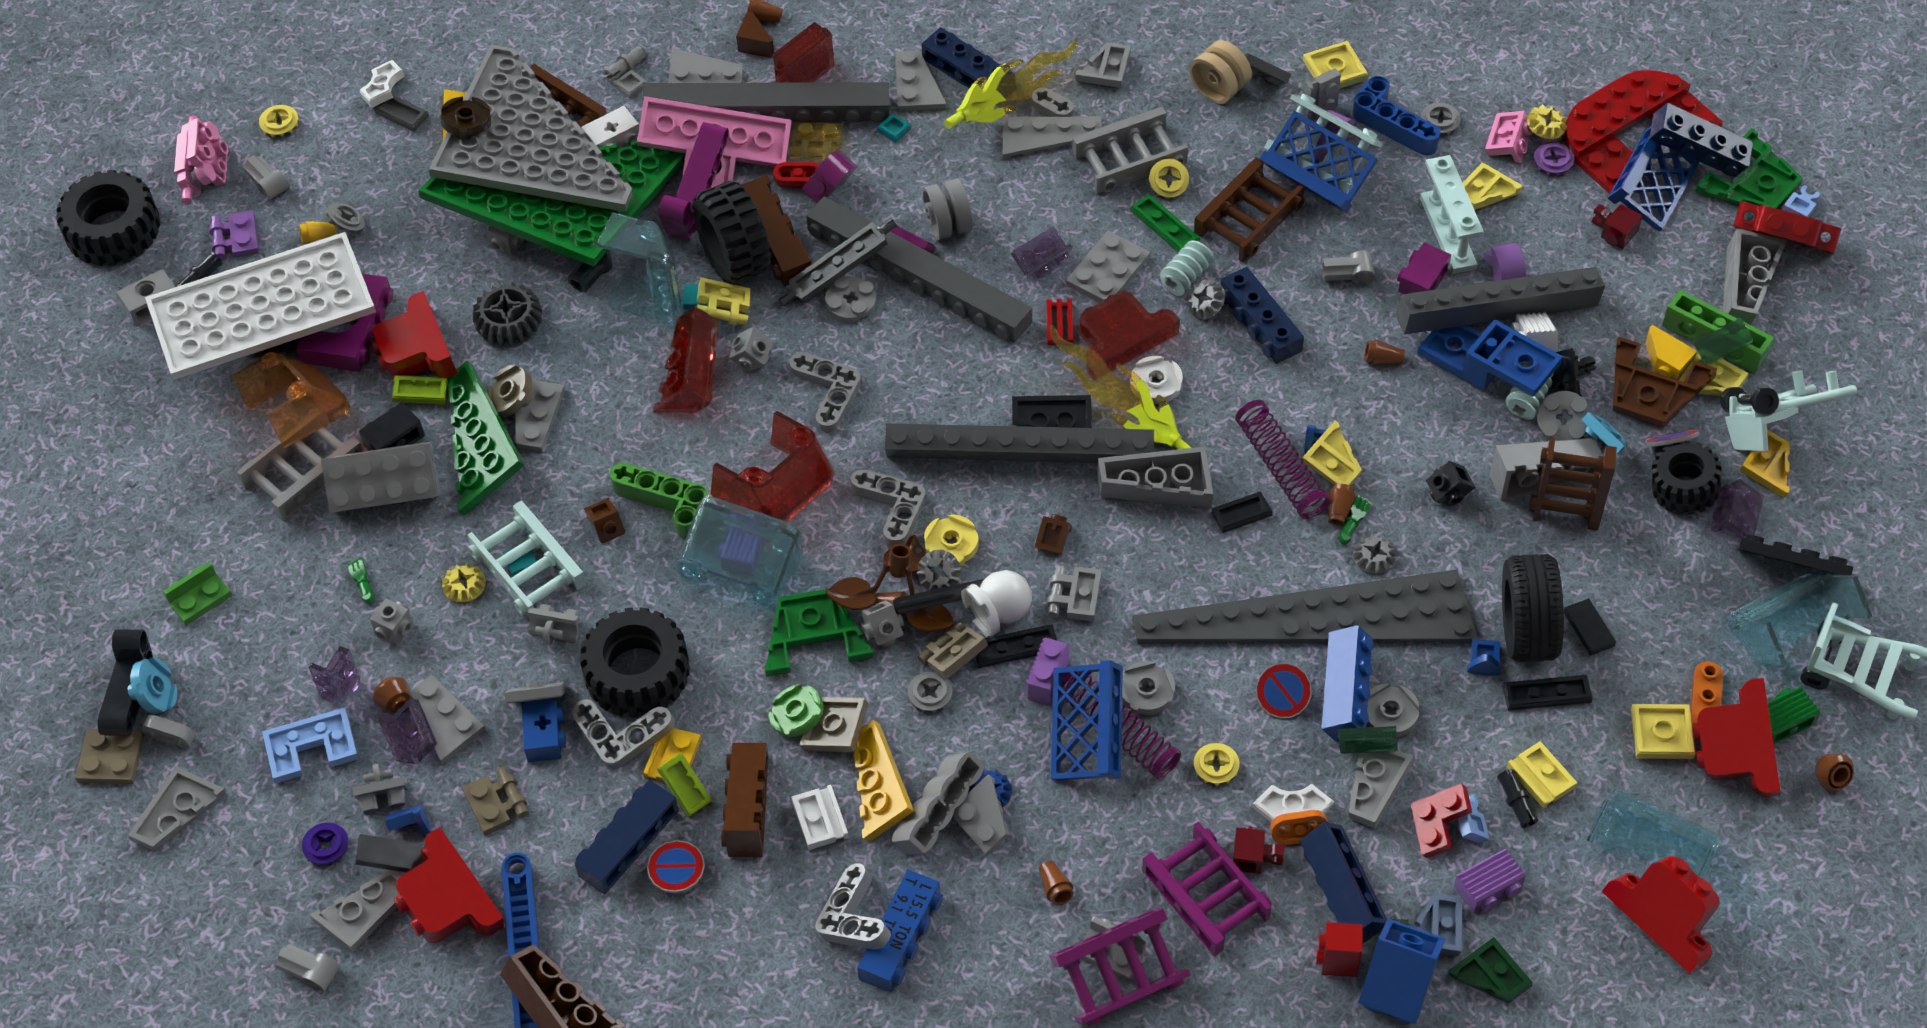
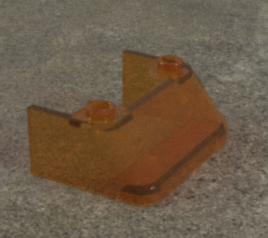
M267 353L260 360L231 375L248 410L287 390L286 396L288 401L266 412L283 448L347 414L351 408L346 396L317 367L279 353Z

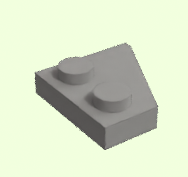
M989 774L967 794L961 805L954 808L952 816L987 855L993 852L1009 836L1006 822L1002 816L1001 802L998 800L994 786L996 783Z

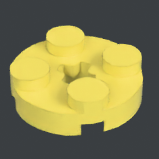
M947 515L948 518L933 520L926 528L924 534L926 553L933 550L948 551L957 558L960 566L964 565L966 561L975 555L979 545L978 534L974 524L969 519L960 515ZM956 537V543L949 544L945 540L946 538Z

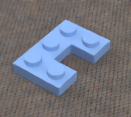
M345 707L262 731L275 784L303 776L298 752L325 744L331 767L359 759Z

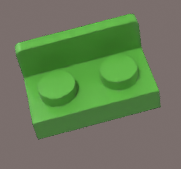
M210 562L196 568L192 573L172 583L163 591L169 606L185 625L190 624L232 597L231 591L216 574Z

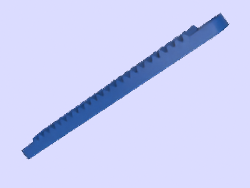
M512 853L505 857L501 867L509 957L533 944L540 949L532 866L525 854ZM521 863L525 866V869L520 874H512L509 872L510 867L513 864ZM512 992L514 1027L538 1028Z

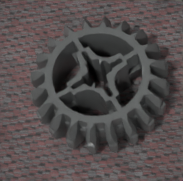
M502 282L501 287L496 288L492 285V291L484 290L483 297H477V304L473 305V323L478 334H481L484 340L489 339L491 344L498 340L501 347L505 341H508L513 346L514 340L518 339L519 342L523 343V336L531 338L532 331H538V324H541L542 307L537 295H534L531 288L526 289L523 284L516 287L513 282L510 286H506Z

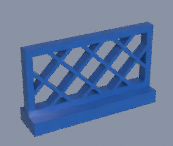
M1295 110L1269 150H1264L1259 158L1264 162L1265 166L1297 185H1304V189L1346 214L1352 206L1351 201L1378 161L1374 156ZM1298 119L1305 124L1306 132L1293 135L1292 126ZM1319 133L1324 134L1327 144L1313 147L1311 136ZM1307 137L1309 149L1296 152L1294 140ZM1290 141L1291 154L1282 156L1276 153L1282 143ZM1345 146L1347 156L1334 159L1332 147ZM1328 149L1330 161L1317 164L1314 152ZM1311 154L1313 165L1304 168L1300 167L1297 157ZM1363 157L1369 161L1364 169L1354 172L1353 159ZM1348 161L1351 173L1337 176L1335 164ZM1331 165L1333 177L1325 180L1320 179L1318 169ZM1352 177L1353 186L1348 194L1340 190L1338 181Z
M1651 127L1645 130L1607 199L1614 204L1621 201L1631 210L1643 215L1642 219L1655 230L1661 231L1695 172L1699 161L1684 156L1669 148L1670 153H1663L1661 144L1649 139ZM1682 157L1689 162V168H1682L1679 158ZM1665 158H1672L1675 169H1668ZM1651 159H1658L1661 170L1653 169ZM1670 174H1677L1679 185L1672 184ZM1656 175H1663L1666 186H1658ZM1642 176L1649 177L1651 187H1644ZM1662 191L1668 192L1670 202H1663ZM1646 192H1653L1656 203H1649ZM1632 193H1639L1642 204H1638L1630 198ZM1658 208L1660 220H1657L1652 215L1651 209Z
M1111 660L1100 661V664L1054 668L1051 780L1061 781L1103 777L1109 779L1121 778L1123 666ZM1099 671V682L1092 689L1085 680L1092 672ZM1072 674L1077 680L1066 691L1062 687V675ZM1082 684L1089 693L1079 704L1072 695ZM1095 698L1099 702L1098 710L1091 717L1084 708ZM1069 700L1076 708L1065 718L1061 714L1062 706ZM1082 713L1088 719V722L1078 732L1071 723ZM1094 725L1098 730V738L1090 744L1083 736ZM1069 728L1075 736L1065 747L1061 743V734ZM1081 741L1088 749L1077 760L1070 751ZM1093 753L1097 757V770L1088 771L1083 764ZM1068 756L1075 764L1067 773H1060V763Z

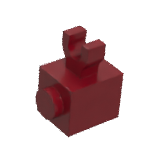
M1599 204L1594 209L1593 213L1596 215L1592 218L1591 222L1595 225L1603 226L1601 238L1609 245L1624 249L1639 231L1643 215L1622 204L1611 213L1605 206Z
M1251 826L1244 828L1236 827L1233 862L1242 872L1261 874L1263 861L1275 865H1283L1285 845H1265V830H1258Z

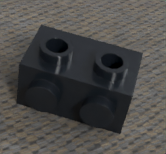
M403 402L388 409L382 416L373 422L367 423L364 428L359 430L363 446L368 451L412 445L425 436L421 421Z

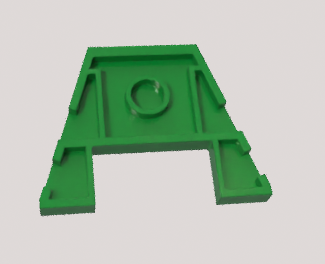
M1751 128L1743 136V138L1753 142L1751 156L1755 157L1756 160L1734 184H1730L1709 172L1697 185L1695 191L1699 194L1737 205L1742 201L1758 206L1765 205L1779 209L1801 186L1803 178L1783 158L1779 159L1771 151L1772 147L1767 142L1763 143L1758 138V133Z
M826 589L778 597L773 633L768 649L769 654L765 664L766 677L791 673L787 648L844 638L848 662L873 658V651L871 646L864 640L858 626H855L850 618L847 609L834 603L827 596Z

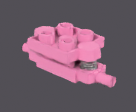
M195 115L189 116L188 124L183 125L181 133L177 135L174 172L178 175L177 183L182 190L181 202L185 205L192 204V196L201 193V185H208L212 182L216 186H221L226 183L228 146L225 141L219 138L218 128L211 121L202 123Z

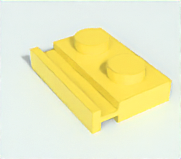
M1541 741L1507 763V768L1514 769L1519 782L1543 809L1552 801L1555 802L1574 790L1577 786V781Z

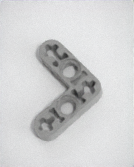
M804 352L792 355L789 364L791 373L794 376L830 387L816 413V423L821 431L833 432L841 424L860 388L861 377L859 371L855 368ZM802 362L806 363V365H802L800 368L797 367V364L800 365ZM823 369L832 371V374L827 377H822L818 373ZM850 377H853V380H850L848 383H845V380H848ZM837 396L846 399L842 404L832 402V399ZM830 410H832V420L824 422L823 419H827L830 415Z
M857 470L851 475V490L854 494L894 505L883 529L884 544L889 548L896 544L905 545L925 504L924 487L918 483L869 470ZM886 486H890L895 489L891 493H885L881 491V489ZM907 512L912 516L908 519H901L897 515ZM897 528H900V534H897L896 537H892L895 535Z
M585 699L577 702L572 710L573 718L604 763L611 768L624 766L670 733L675 726L673 715L665 707H656L618 734L615 733L599 708L591 700ZM587 709L595 721L589 723L583 711ZM659 717H662L665 722L661 726L657 721ZM649 725L653 732L650 734L645 726ZM599 728H606V736L601 740H595V731ZM644 732V738L640 743H631V737L634 733ZM610 744L618 754V757L615 759L606 748Z
M855 863L843 872L816 921L815 929L824 940L868 949H879L889 941L891 936L890 930L880 919L854 915L872 881V876L864 865ZM849 897V900L846 904H844L841 907H838L839 903L843 899ZM858 925V929L854 933L847 935L853 926Z

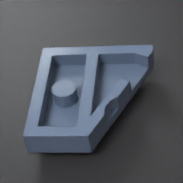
M1433 893L1413 927L1445 938L1440 954L1459 956L1462 951V898Z

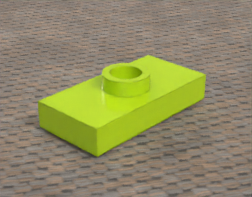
M395 375L392 401L395 403L445 405L448 379Z
M682 753L657 768L660 776L671 793L676 797L678 804L687 817H690L712 802L711 797Z

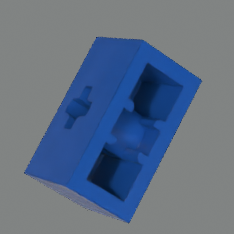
M556 698L521 702L524 751L527 761L536 762L562 758L561 748H566L565 732L560 731V724L565 723L563 707H558Z

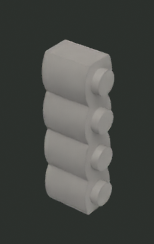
M971 751L951 754L946 757L939 767L938 775L932 778L925 786L922 798L912 805L914 812L909 814L907 820L900 823L894 831L892 843L905 855L920 854L930 850L938 838L939 830L946 827L950 822L954 808L961 805L965 800L969 786L976 783L980 778L984 764Z

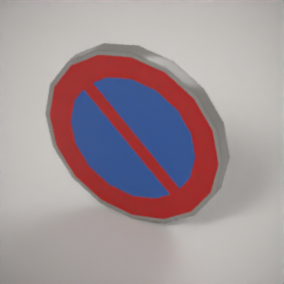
M1686 430L1650 438L1645 443L1646 446L1663 445V447L1678 442L1679 444H1684V441L1699 436V431Z
M1288 662L1275 663L1267 667L1259 676L1256 684V698L1261 708L1269 715L1280 719L1292 718L1300 714L1308 706L1312 695L1311 682L1307 674L1300 667Z
M680 840L665 842L657 847L649 856L647 863L648 877L654 887L665 893L672 894L687 892L695 887L703 878L705 870L704 858L700 850L693 844Z

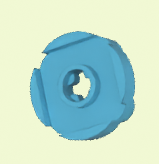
M150 658L136 662L133 665L128 694L131 699L137 700L151 715H157L175 705L177 686L176 684L171 685L169 677L172 676V673L168 666L158 658Z

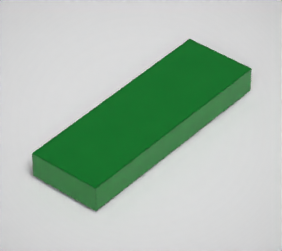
M1150 194L1130 207V211L1177 252L1184 248L1189 241L1200 242L1198 235Z

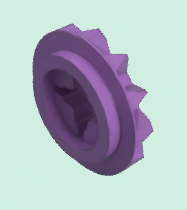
M1557 142L1542 144L1534 153V164L1538 165L1539 171L1545 170L1547 176L1550 173H1555L1557 176L1561 172L1568 173L1569 169L1573 167L1575 160L1570 149L1566 145ZM1551 154L1555 158V160H1558L1557 163H1553V161L1550 160Z

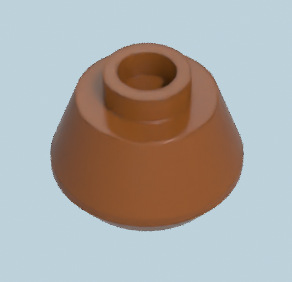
M401 677L384 679L376 686L373 692L374 704L389 713L403 711L410 700L407 682Z
M1826 754L1817 761L1815 774L1824 789L1834 792L1845 788L1851 782L1854 775V765L1852 760L1846 755Z

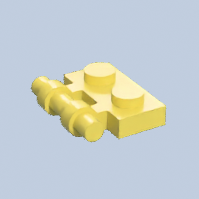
M701 277L698 284L697 302L707 304V306L698 304L696 315L705 316V319L712 321L714 319L728 321V324L735 326L737 323L747 325L748 315L740 314L739 311L748 312L751 288ZM716 306L729 309V311L717 309Z

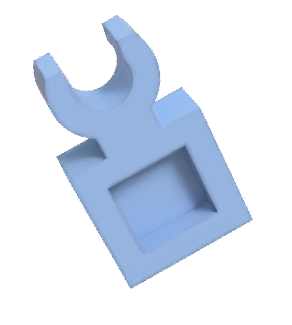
M1804 185L1801 187L1799 194L1794 192L1790 196L1782 210L1809 217L1816 207V201L1820 193L1815 192L1814 195L1806 193L1808 186Z
M1472 794L1469 796L1473 813L1458 818V829L1463 838L1476 843H1484L1489 840L1484 815L1477 810V797Z

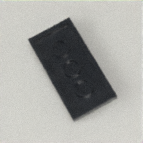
M1750 534L1746 535V538H1739L1737 543V550L1845 578H1851L1853 566L1847 565L1848 560L1844 558L1829 556L1828 560L1819 558L1820 552L1804 548L1801 549L1800 553L1791 551L1792 545L1777 541L1773 543V546L1764 544L1765 538Z

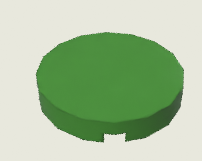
M793 685L783 690L774 699L772 712L769 710V719L771 725L780 735L786 737L803 735L816 726L822 717L824 709L822 697L811 686Z

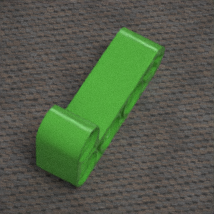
M619 463L611 468L609 474L613 491L616 495L674 512L673 518L676 533L682 539H692L698 535L710 511L708 492L704 486L627 463Z

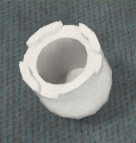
M1003 570L991 573L983 580L980 588L975 584L969 585L961 591V598L965 609L971 607L976 617L972 622L987 637L997 634L1000 631V624L1009 625L1018 622L1029 612L1032 590L1024 577L1016 572Z

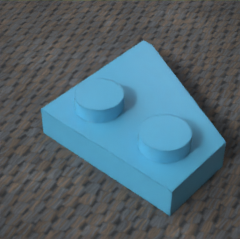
M1590 412L1581 419L1587 425L1585 430L1596 440H1601L1608 446L1617 447V454L1626 447L1624 445V437L1605 419Z

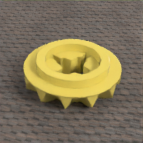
M1543 104L1539 108L1534 107L1527 117L1529 128L1536 135L1545 139L1559 138L1567 128V118L1561 117V111H1554L1552 106L1548 109ZM1546 118L1550 119L1548 126H1546Z
M275 105L266 109L261 114L259 125L264 134H270L272 138L276 135L283 137L284 133H292L293 128L298 127L299 117L292 107ZM277 117H280L282 120L281 125H277Z
M1160 160L1150 171V186L1157 193V196L1161 195L1167 199L1178 197L1186 190L1189 184L1188 171L1177 160ZM1168 170H1170L1171 178L1176 180L1172 181L1169 188H1167L1166 181L1161 179L1166 177Z
M468 562L465 566L456 564L455 568L447 570L445 578H442L444 594L455 602H469L476 599L482 594L486 586L484 573L478 565L474 567ZM460 576L465 577L467 580L466 589L460 583Z
M1211 743L1197 751L1193 766L1196 775L1200 776L1205 784L1211 782L1218 786L1224 782L1229 784L1230 780L1237 776L1240 763L1238 755L1232 748L1221 743ZM1215 756H1217L1219 764L1224 765L1220 766L1218 772H1215L1214 767L1211 766Z

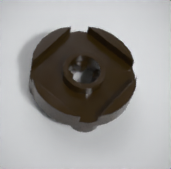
M456 97L447 101L441 108V126L447 132L457 135L460 140H468L473 135H477L491 126L489 106L479 98L471 97V100H463V97Z

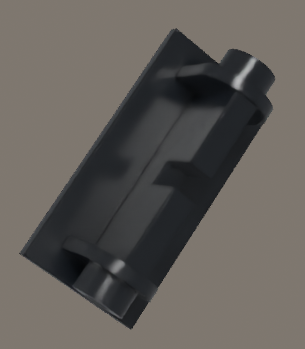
M1573 348L1556 352L1563 356L1562 363L1553 374L1555 393L1570 391L1582 397L1579 380H1576V376L1579 375L1578 356L1575 355Z

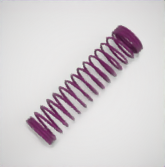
M1252 400L1238 410L1235 420L1242 427V431L1246 433V437L1250 439V443L1254 445V449L1258 451V455L1263 458V462L1267 464V468L1271 470V474L1275 477L1277 483H1280L1281 489H1284L1285 495L1288 496L1293 507L1297 509L1299 516L1302 519H1311L1323 513L1330 504L1329 496L1324 489H1320L1321 485L1316 482V477L1311 476L1312 471L1307 470L1308 466L1303 463V458L1299 457V452L1294 451L1295 446L1290 444L1291 441L1289 438H1286V433L1282 432V427L1277 426L1278 421L1273 419L1274 416L1269 413L1270 410L1263 400ZM1263 406L1249 413L1244 421H1240L1241 417L1251 408ZM1258 410H1261V411H1260L1256 416H1254L1252 419L1247 420V419L1249 418V416H1251L1253 413H1255V412L1258 411ZM1268 415L1271 416L1270 420L1264 421ZM1272 421L1276 423L1275 426L1267 428ZM1268 423L1266 426H1264V427L1261 428L1260 430H1257V429L1260 428L1262 425ZM1258 425L1253 432H1248L1250 426ZM1276 428L1280 429V432L1270 435ZM1272 429L1269 433L1262 436L1265 432ZM1264 430L1257 438H1252L1255 432ZM1280 434L1284 435V438L1273 442L1279 437ZM1277 435L1272 440L1267 442L1273 443L1266 450H1261L1262 446L1267 444L1265 443L1267 440ZM1267 437L1262 444H1257L1258 439ZM1285 440L1288 441L1287 445H1283L1282 447L1275 450L1270 457H1265L1267 451L1276 449ZM1289 446L1293 448L1292 451L1286 452L1283 455H1281L1274 463H1269L1272 457L1279 456L1280 454L1285 452ZM1293 453L1297 454V457L1287 460ZM1297 459L1301 460L1300 464L1292 466L1283 475L1278 476L1281 469L1290 467ZM1287 460L1279 469H1273L1276 463ZM1302 465L1305 466V470L1297 472L1287 482H1282L1286 475L1295 473ZM1305 472L1310 473L1309 476L1295 483L1292 488H1286L1289 482L1298 480ZM1310 478L1314 479L1313 483H1309L1308 485L1301 488L1296 494L1291 495V492L1294 488L1301 487L1306 482H1308ZM1315 484L1318 485V489L1309 492L1300 501H1295L1299 494L1306 493ZM1322 498H1325L1323 503L1313 511L1302 513L1305 508L1314 506Z
M1072 674L1062 675V687L1064 688L1067 683L1065 687L1067 691L1077 679ZM1088 676V678H1090L1088 682L1089 686H1092L1094 683H1098V681L1092 682V676ZM1084 688L1080 694L1073 698L1076 699L1079 696L1077 700L1079 703L1087 690ZM1096 700L1090 707H1085L1084 710L1088 711L1093 706L1090 712L1092 717L1094 715L1093 711L1099 702ZM1122 703V715L1129 711L1127 717L1122 722V729L1130 719L1136 717L1132 725L1122 734V736L1126 734L1121 744L1122 750L1125 752L1129 751V756L1135 757L1137 763H1142L1144 769L1149 768V773L1157 780L1163 779L1178 764L1181 758V751L1176 747H1171L1170 742L1163 745L1164 737L1157 738V731L1150 733L1151 726L1144 727V720L1137 722L1138 715H1131L1130 708L1124 710L1125 704ZM1142 722L1139 730L1131 739L1125 742L1131 731ZM1149 728L1143 739L1132 747L1138 736L1145 729ZM1153 734H1155L1150 744L1142 752L1139 753L1141 747L1147 741V739ZM1133 739L1129 749H1125L1124 745ZM1160 739H1162L1158 748L1152 753V755L1146 758L1151 748ZM1140 744L1136 755H1132L1131 750ZM1169 745L1167 750L1160 755V757L1156 760L1154 764H1152L1156 756L1159 754V752L1165 746ZM1145 750H1147L1143 756V760L1139 761L1138 756ZM1173 755L1170 761L1162 768L1164 763ZM1153 756L1149 766H1145L1144 762Z

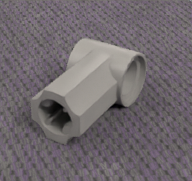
M251 156L243 166L245 173L256 183L260 193L268 197V201L290 188L284 174L279 169L274 170L261 156Z
M1356 251L1350 257L1323 258L1322 260L1324 281L1352 280L1355 284H1359V282H1366L1368 284L1375 278L1372 254L1368 251Z
M291 944L281 949L276 962L277 969L301 979L311 989L313 987L320 989V993L326 991L340 969V965L331 957L322 953H318L315 956Z

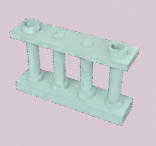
M1302 93L1301 97L1293 94L1290 97L1291 100L1299 103L1296 112L1305 116L1309 109L1320 115L1316 122L1320 126L1325 128L1328 121L1340 126L1341 128L1337 135L1346 140L1349 132L1361 138L1357 147L1366 152L1370 144L1378 147L1382 146L1383 142L1376 139L1378 134L1367 128L1361 131L1314 104L1316 101L1314 98ZM1298 119L1292 126L1293 135H1295L1302 122ZM1322 133L1311 136L1313 147L1317 144ZM1268 139L1264 148L1269 150L1275 140ZM1308 139L1302 150L1309 149ZM1290 141L1282 143L1276 153L1282 156L1291 154ZM1342 145L1332 147L1334 159L1338 155ZM1328 152L1323 161H1320L1319 163L1330 161ZM1311 154L1297 157L1300 167L1304 168L1313 165ZM1363 157L1352 160L1354 172L1357 170ZM1349 163L1345 171L1340 173V175L1351 173ZM1331 165L1318 169L1320 179L1325 180L1333 177ZM1352 177L1338 181L1340 190L1348 194L1353 186Z
M1450 155L1427 159L1425 164L1434 182V188L1432 191L1422 192L1420 200L1441 249L1452 254L1449 267L1451 273L1457 274L1476 270L1477 262L1470 248L1469 240L1470 237L1483 235L1484 231Z
M521 500L513 505L515 514L513 522L480 542L472 532L469 533L470 546L468 550L476 561L480 559L511 595L515 600L513 603L521 615L525 613L528 615L530 607L534 608L533 605L564 584L567 586L571 584L578 591L586 583L583 571ZM517 531H526L529 535L528 540L495 560L488 552L489 549ZM534 548L536 550L540 548L544 552L543 558L512 578L503 569ZM549 566H556L558 568L559 575L527 596L518 587Z

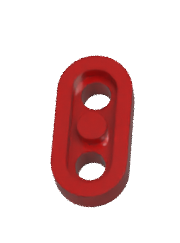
M782 162L776 165L773 170L774 182L784 188H803L811 178L810 176L816 172L815 170L819 164L815 162Z

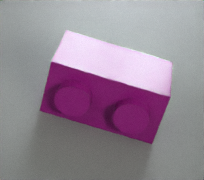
M1424 242L1418 251L1414 250L1411 254L1407 268L1403 267L1397 277V281L1400 282L1398 292L1409 294L1436 290L1449 270L1452 254Z

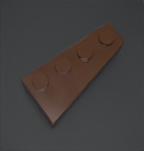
M732 743V752L727 754L726 768L729 771V779H725V796H727V800L723 806L724 829L722 830L721 843L722 847H727L728 857H763L769 759L767 743Z

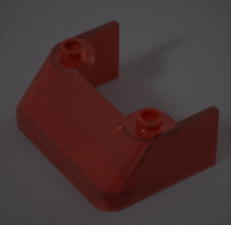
M778 411L773 416L770 445L787 453L789 456L769 473L759 467H748L737 474L716 462L713 465L710 494L711 498L765 528L773 530L784 527L833 482L834 469L813 430Z

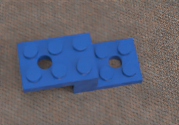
M1495 319L1483 333L1468 325L1433 330L1418 347L1417 352L1422 357L1483 391L1495 377H1498L1532 397L1535 396L1559 367L1563 358L1558 353ZM1456 343L1460 345V348L1452 349L1448 344ZM1527 361L1531 363L1532 366L1523 367L1519 364V362Z

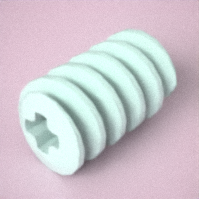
M1192 240L1187 242L1184 248L1160 272V279L1164 287L1172 294L1182 296L1185 290L1190 288L1191 283H1194L1197 277H1200L1203 271L1209 267V264L1214 261L1212 251L1198 241Z
M1527 362L1523 367H1530L1532 365ZM1553 374L1534 397L1513 386L1506 398V405L1510 412L1525 420L1535 418L1536 411H1538L1540 404L1544 401V396L1547 395L1548 389L1552 385L1551 378Z

